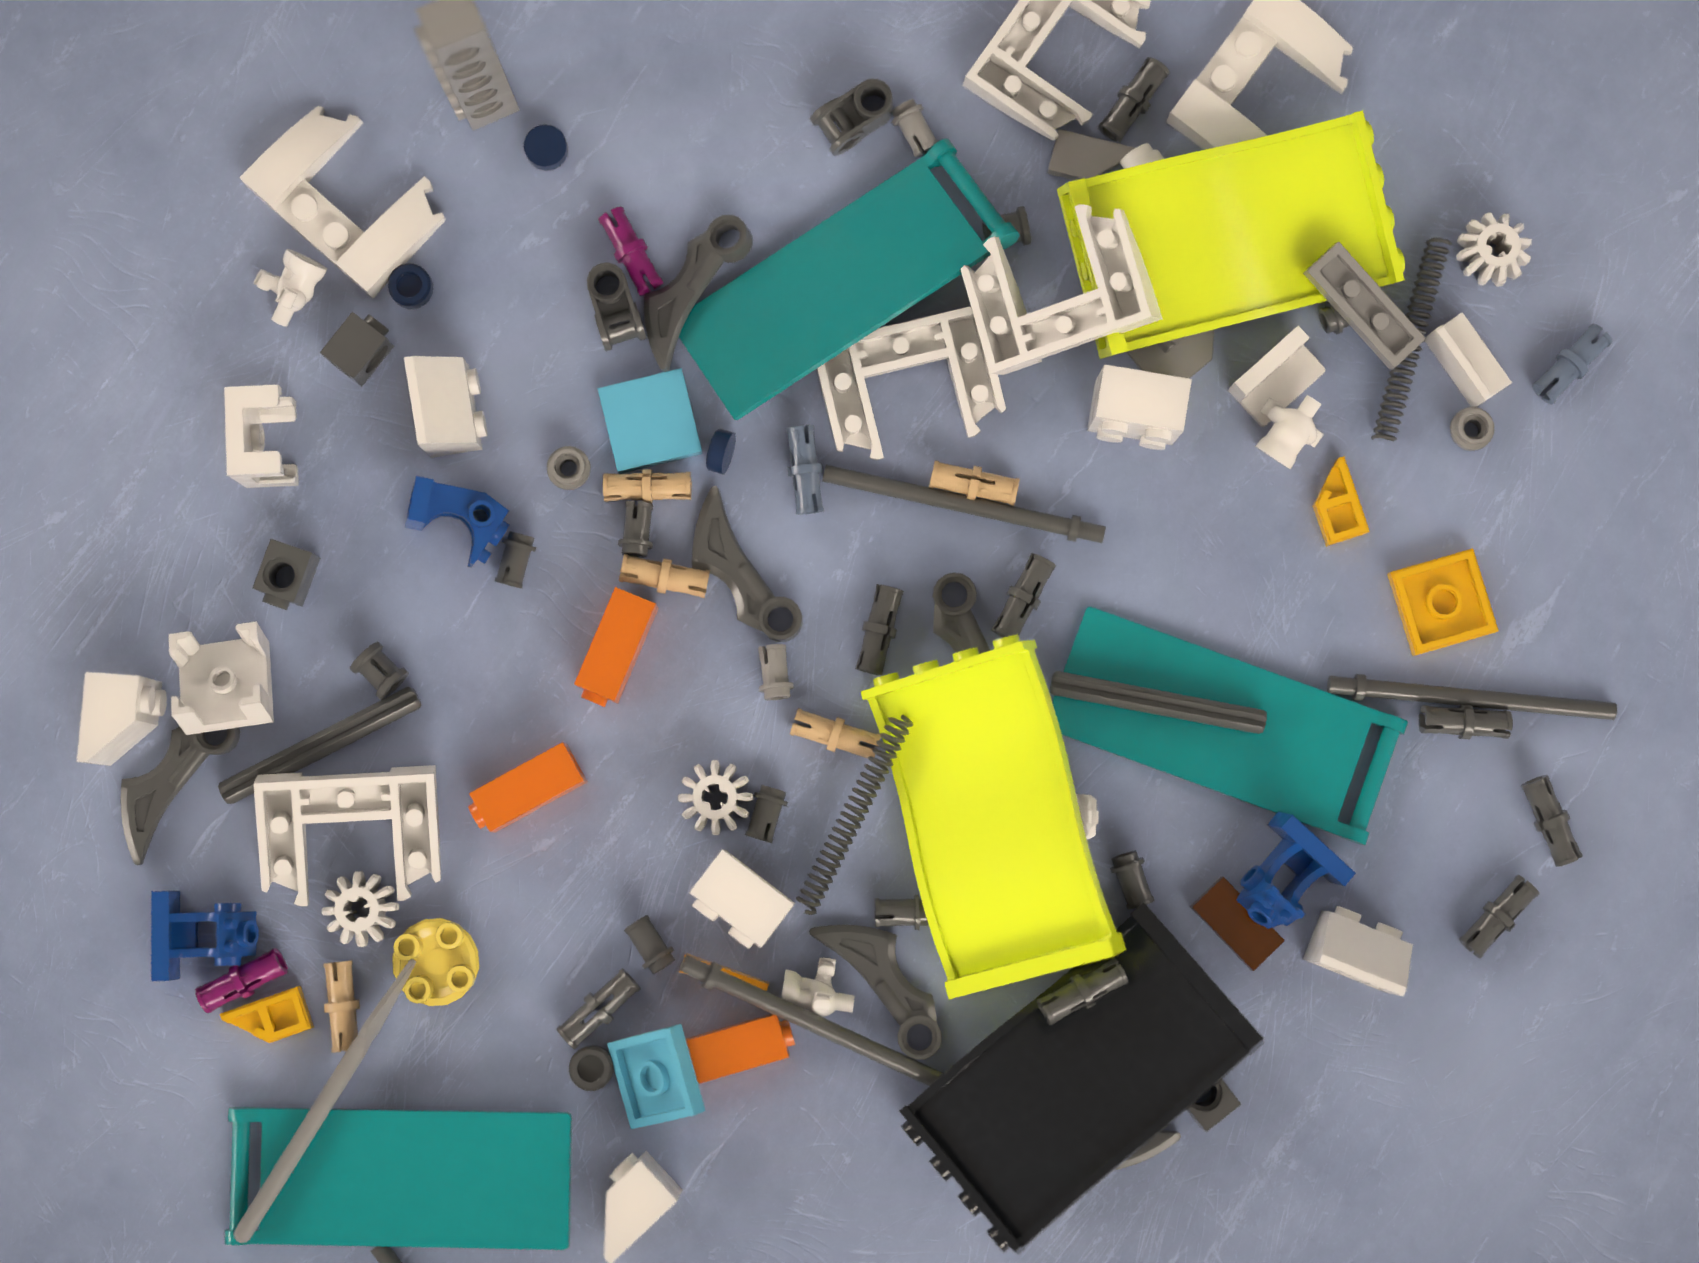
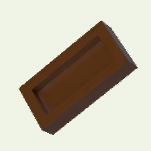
M1221 876L1190 907L1251 971H1254L1285 940L1273 927L1267 929L1265 926L1253 921L1249 917L1248 911L1236 901L1240 893L1225 877Z

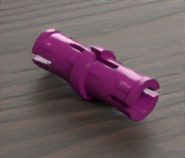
M620 206L611 209L618 227L614 225L608 213H604L598 221L603 226L616 249L614 256L617 262L624 264L637 289V293L641 296L651 292L643 278L644 275L647 276L654 289L660 287L663 284V280L659 277L645 252L648 246L644 239H638L624 213V208Z
M273 948L262 956L243 965L231 966L228 973L195 988L197 1001L201 1008L209 1014L239 997L245 999L253 995L255 989L261 985L287 974L288 967L280 951L277 948Z

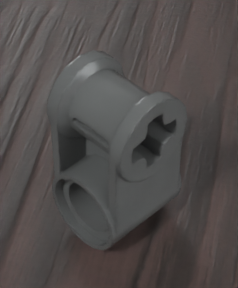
M868 79L839 98L827 102L811 115L810 121L814 126L819 125L831 144L829 150L834 156L851 149L865 136L885 125L892 116L891 111L893 110L891 90L885 82L879 79ZM869 96H879L885 101L884 106L878 111H868L862 106V103Z
M600 263L594 266L587 277V288L596 313L594 317L605 351L612 350L614 344L637 337L641 341L647 339L636 302H633L622 270L612 263ZM605 276L615 277L619 280V287L615 293L605 296L596 291L597 283L601 278Z

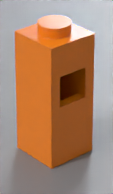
M617 587L614 588L574 685L583 689L581 698L602 707L606 706L608 700L619 703L658 611L656 603Z
M561 742L470 792L469 794L474 803L470 804L468 808L480 829L487 826L489 832L496 833L588 781L568 744Z
M768 1014L686 1038L698 1084L789 1058L788 1047L796 1045L790 1022L787 1020L780 1021V1018L774 1014Z

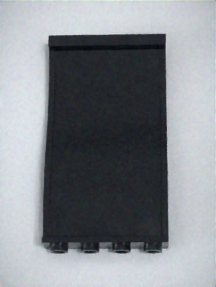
M1144 902L1116 929L1117 933L1122 934L1126 947L1125 951L1113 957L1073 967L1052 986L962 1057L910 1105H905L899 1111L907 1120L901 1125L902 1129L917 1147L923 1142L926 1143L935 1154L929 1162L945 1181H948L951 1177L957 1181L964 1190L958 1195L959 1199L974 1217L982 1212L988 1219L992 1227L987 1230V1233L1003 1252L1009 1248L1018 1255L1023 1252L1026 1246L1078 1200L1184 1113L1247 1056L1253 1054L1264 1044V1038ZM1113 958L1118 960V965L1122 966L1129 983L1094 1001L1095 1005L1089 1009L1082 1007L1054 1024H1048L1047 1018L1043 1016L1037 1004L1038 999L1070 983V978L1077 974L1083 976Z

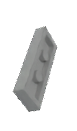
M1340 242L1330 247L1303 273L1389 370L1397 367L1426 339Z

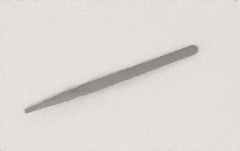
M409 960L363 1024L359 1035L349 1046L234 1231L236 1241L245 1243L253 1236L366 1055L372 1040L381 1030L416 965L415 960Z

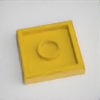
M1473 548L1387 573L1412 657L1499 632Z

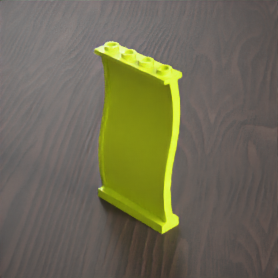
M1363 110L1281 133L1157 160L1087 179L1082 178L1070 181L1059 187L1057 192L1083 294L1098 289L1074 206L1080 204L1092 206L1091 216L1114 219L1115 209H1121L1125 212L1141 252L1163 318L1124 333L1116 332L1096 339L1099 358L1103 359L1167 341L1327 301L1326 298L1303 273L1337 242L1342 244L1379 287L1404 281L1405 259L1400 248L1396 246L1393 234L1395 219L1392 209L1385 202L1382 190L1384 174L1381 166L1375 161L1372 149L1374 142L1373 129L1370 123L1365 121Z
M1018 634L993 641L994 650L981 654L978 647L952 654L954 662L939 666L938 660L915 665L912 667L914 675L900 679L898 672L874 678L875 687L860 691L862 699H866L869 702L880 733L896 737L884 727L889 725L900 729L889 721V717L905 722L901 719L903 714L913 723V727H906L909 730V734L902 735L905 738V742L898 743L901 746V750L894 751L897 754V758L891 759L893 762L891 769L901 804L922 904L936 949L947 976V981L944 984L949 999L1113 957L1126 950L1122 934L1117 933L1092 861L1060 726L1046 681L1035 654V649L1037 648L1036 641H1020ZM882 738L884 743L894 746L893 744Z

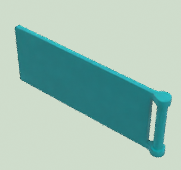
M942 139L936 142L924 156L693 306L682 327L679 339L734 420L744 417L961 275V268L964 265L971 268L990 256L991 253L983 245L988 239L998 237L1003 250L1011 247L1018 240L1019 232L1011 222L1006 223L956 157L957 150L949 139ZM940 166L945 169L991 231V235L987 239L981 240L932 174L931 169Z
M1087 607L1063 672L1261 709L1267 712L1265 729L1262 733L1256 734L1056 695L1052 701L1063 736L1268 811L1292 814L1301 823L1360 845H1366L1370 834L1366 829L1399 734H1404L1408 725V721L1403 718L1369 708L1094 607ZM1372 723L1383 729L1350 824L1348 825L1337 820Z
M228 1108V1122H232L230 1219L229 1229H225L224 1244L226 1245L267 1244L566 1250L570 1246L571 1113L331 1109L259 1224V1229H256L249 1241L240 1243L234 1238V1231L248 1210L250 1122H262L261 1189L311 1108Z

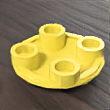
M443 918L424 919L410 926L395 940L392 955L395 978L399 976L410 959L416 961V965L402 989L406 998L411 1002L422 1003L428 1006L448 1005L462 998L474 985L479 971L478 949L472 936L458 923Z

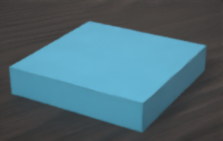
M682 368L597 388L619 474L703 454Z
M682 1024L607 1043L631 1129L690 1117L706 1111Z

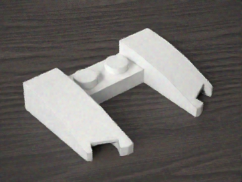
M1019 0L965 76L962 86L1011 118L1053 141L1059 136L1056 129L1075 119L1078 120L1080 125H1083L1090 120L1093 114L1028 69L1027 65L1068 7L1140 48L1145 41L1146 32L1136 31L1139 9H1148L1151 0Z
M1253 0L1230 35L1172 109L1166 123L1204 150L1268 136L1231 105L1273 48H1277L1342 94L1348 82L1347 78L1340 76L1343 55L1350 56L1352 54L1353 47L1301 0Z
M317 106L286 131L239 178L253 193L370 297L374 298L388 283L391 273L397 267L408 262L444 223L445 217L443 213L433 215L425 194L434 189L431 182L424 176L363 232L308 183L357 131L363 122L360 118L351 114L348 115L346 121L323 116L324 108Z
M1082 204L1074 206L1098 289L1027 314L1019 288L998 237H992L983 244L991 255L975 272L966 265L961 268L990 374L1005 375L1042 362V358L1116 332L1124 333L1163 319L1145 263L1124 210L1115 209L1114 219L1091 216L1092 206Z
M971 306L878 328L816 369L837 451L843 452L844 444L870 449V459H884L865 378L946 359L967 438L974 437L981 431L976 423L992 409L996 408L1001 414L1006 410L999 377L997 374H990Z
M436 765L392 767L390 772L303 776L302 772L257 775L253 785L261 888L263 892H268L273 881L298 892L294 904L301 907L309 905L306 824L392 819L397 901H404L410 898L412 893L408 885L431 873L435 883L441 880Z

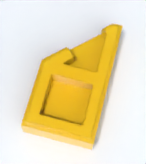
M1344 456L1335 460L1313 504L1326 547L1370 532Z
M301 986L220 1013L222 1021L233 1024L268 1043L314 1028Z

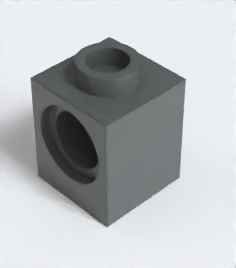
M352 312L320 353L331 364L362 387L394 346L385 337L389 330L369 314L363 320Z
M270 539L252 588L264 593L262 602L284 610H288L290 603L303 607L320 557L311 552ZM292 566L295 572L292 584L286 588H279L276 583L278 571L283 567Z
M1221 1080L1212 1087L1211 1095L1206 1101L1201 1103L1195 1102L1187 1111L1198 1126L1207 1132L1238 1108L1241 1103L1225 1082Z

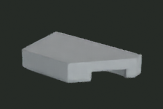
M1058 129L1057 134L1059 136L1055 140L1047 174L1071 180L1087 179L1102 175L1121 164V159L1135 148Z

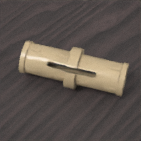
M935 460L929 488L967 495L966 499L975 500L976 497L1014 506L1020 478H1010L982 472V467L974 465L973 469H968Z
M643 469L642 473H604V501L643 500L652 504L653 500H691V472L652 473V469Z
M624 554L619 582L657 588L658 593L666 594V590L705 598L710 571L674 565L672 560L663 558V562Z
M798 708L794 720L810 724L811 728L794 723L790 735L827 745L826 750L835 752L837 748L867 759L870 756L875 757V753L872 751L874 748L861 745L860 741L878 746L876 741H880L881 735L879 733L875 734L844 724L845 719L839 717L834 721Z
M352 960L323 964L328 1003L324 1004V1013H329L332 1039L331 1051L333 1053L347 1051L351 1043L358 1036L356 1009H360V1002L355 1000Z

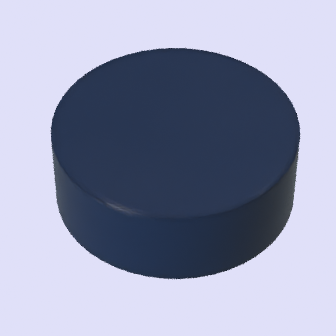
M539 125L531 129L526 135L524 151L528 161L534 167L548 171L556 169L564 163L568 155V144L564 134L558 128L552 125Z
M403 264L391 273L388 280V290L393 300L399 306L406 309H417L424 306L430 300L433 293V282L429 274L421 266Z
M724 429L715 431L706 457V467L709 471L724 475L728 470L736 443V434L734 432Z

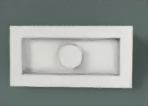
M1463 312L1446 324L1440 325L1425 337L1424 341L1471 407L1479 406L1512 383Z
M1299 325L1234 382L1228 390L1261 427H1265L1271 422L1268 416L1260 412L1269 398L1282 405L1283 408H1286L1325 373V367L1304 346L1310 337Z

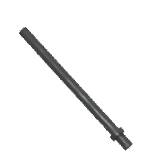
M830 465L825 466L822 482L1067 536V540L1073 542L1080 538L1102 543L1106 526L1081 521V516L1072 515L1070 519L979 498L975 500L966 499V495Z
M1355 674L1354 678L1329 676L1327 682L1328 693L1352 695L1353 700L1363 701L1365 697L1459 706L1472 705L1473 707L1607 720H1615L1617 715V704L1612 702L1369 680L1363 674Z
M686 955L681 963L679 971L702 981L701 986L708 990H711L713 987L928 1086H931L944 1074L722 971V966L715 962L709 965Z

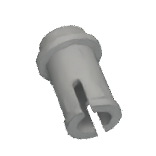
M910 99L891 111L894 117L892 124L894 126L899 125L914 152L915 158L926 154L938 140H936L921 113L923 106L921 104L916 105L914 99Z
M770 644L766 645V648L765 646L758 647L763 685L759 686V691L764 693V699L772 701L790 698V690L794 688V685L788 679L786 645Z

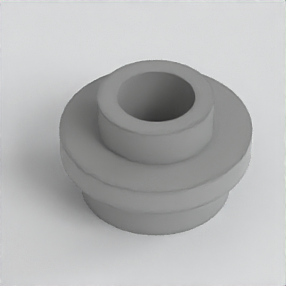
M1464 408L1453 417L1450 424V434L1453 441L1460 448L1469 451L1479 450L1492 440L1494 422L1491 416L1481 408ZM1467 422L1477 426L1478 433L1476 437L1466 434L1464 426Z
M561 447L555 450L548 459V477L555 486L561 489H577L589 478L591 470L589 459L583 451L576 447ZM569 461L576 463L577 470L572 476L562 474L561 468L564 463Z

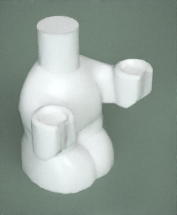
M286 249L283 256L285 268L281 277L261 269L253 282L258 288L265 291L270 289L277 294L276 302H279L271 320L284 327L288 326L293 313L301 310L311 300L315 285L324 277L327 268L319 262L290 249Z
M1307 395L1298 409L1283 408L1282 405L1269 398L1260 412L1268 416L1274 422V425L1268 434L1257 443L1256 447L1291 469L1304 445H1311L1315 448L1323 436V433L1316 429L1312 419L1322 404Z
M819 958L815 979L801 977L795 971L785 970L782 999L821 1017L829 1016L835 1011L853 1013L855 995L836 993L833 989L831 976L833 977L835 973L836 959Z

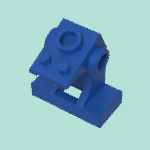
M416 476L405 528L422 531L431 521L439 517H452L462 521L471 534L472 546L467 567L472 568L477 560L485 564L492 553L485 549L488 542L496 547L504 536L510 524L503 521L509 510L485 492L436 483L434 479ZM473 512H484L487 521H477L473 516Z
M1277 812L1267 824L1282 840L1260 866L1252 867L1240 881L1243 889L1236 899L1248 911V915L1253 921L1265 926L1267 929L1282 924L1288 926L1295 920L1303 918L1306 914L1303 912V906L1299 903V899L1307 888L1321 876L1331 883L1346 886L1356 874L1294 815ZM1285 864L1296 876L1280 894V890L1271 883L1277 871Z
M151 891V981L180 979V958L214 957V966L242 965V956H257L256 943L259 938V930L256 924V911H242L241 903H214V912L180 913V891ZM198 921L216 922V947L198 948Z

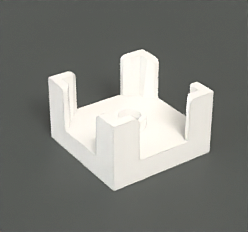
M278 384L224 387L227 476L246 488L299 486L297 465L282 464V456L278 451H263L265 447V434L262 423L294 422L297 418L296 400L293 397H280L282 395V388Z
M257 621L237 624L236 631L241 637L238 640L200 645L192 632L168 634L169 653L179 667L180 699L177 696H171V715L186 735L274 722L270 643Z

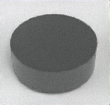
M588 1045L579 1049L572 1056L569 1063L571 1080L577 1087L586 1091H595L603 1088L611 1080L614 1073L610 1053L596 1045Z

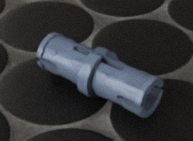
M1591 324L1569 350L1563 349L1556 356L1557 362L1538 381L1534 382L1532 388L1538 396L1550 384H1553V387L1542 400L1549 404H1554L1556 399L1576 378L1582 379L1588 373L1587 366L1612 344V338L1607 332L1595 344L1591 342L1603 330L1602 327L1597 324Z
M814 425L786 428V433L788 435L791 466L787 467L788 476L793 477L796 515L824 512L819 473H822V464L817 463Z

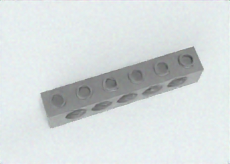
M435 0L416 9L422 25L415 27L414 30L459 121L467 118L474 131L520 111L474 0Z

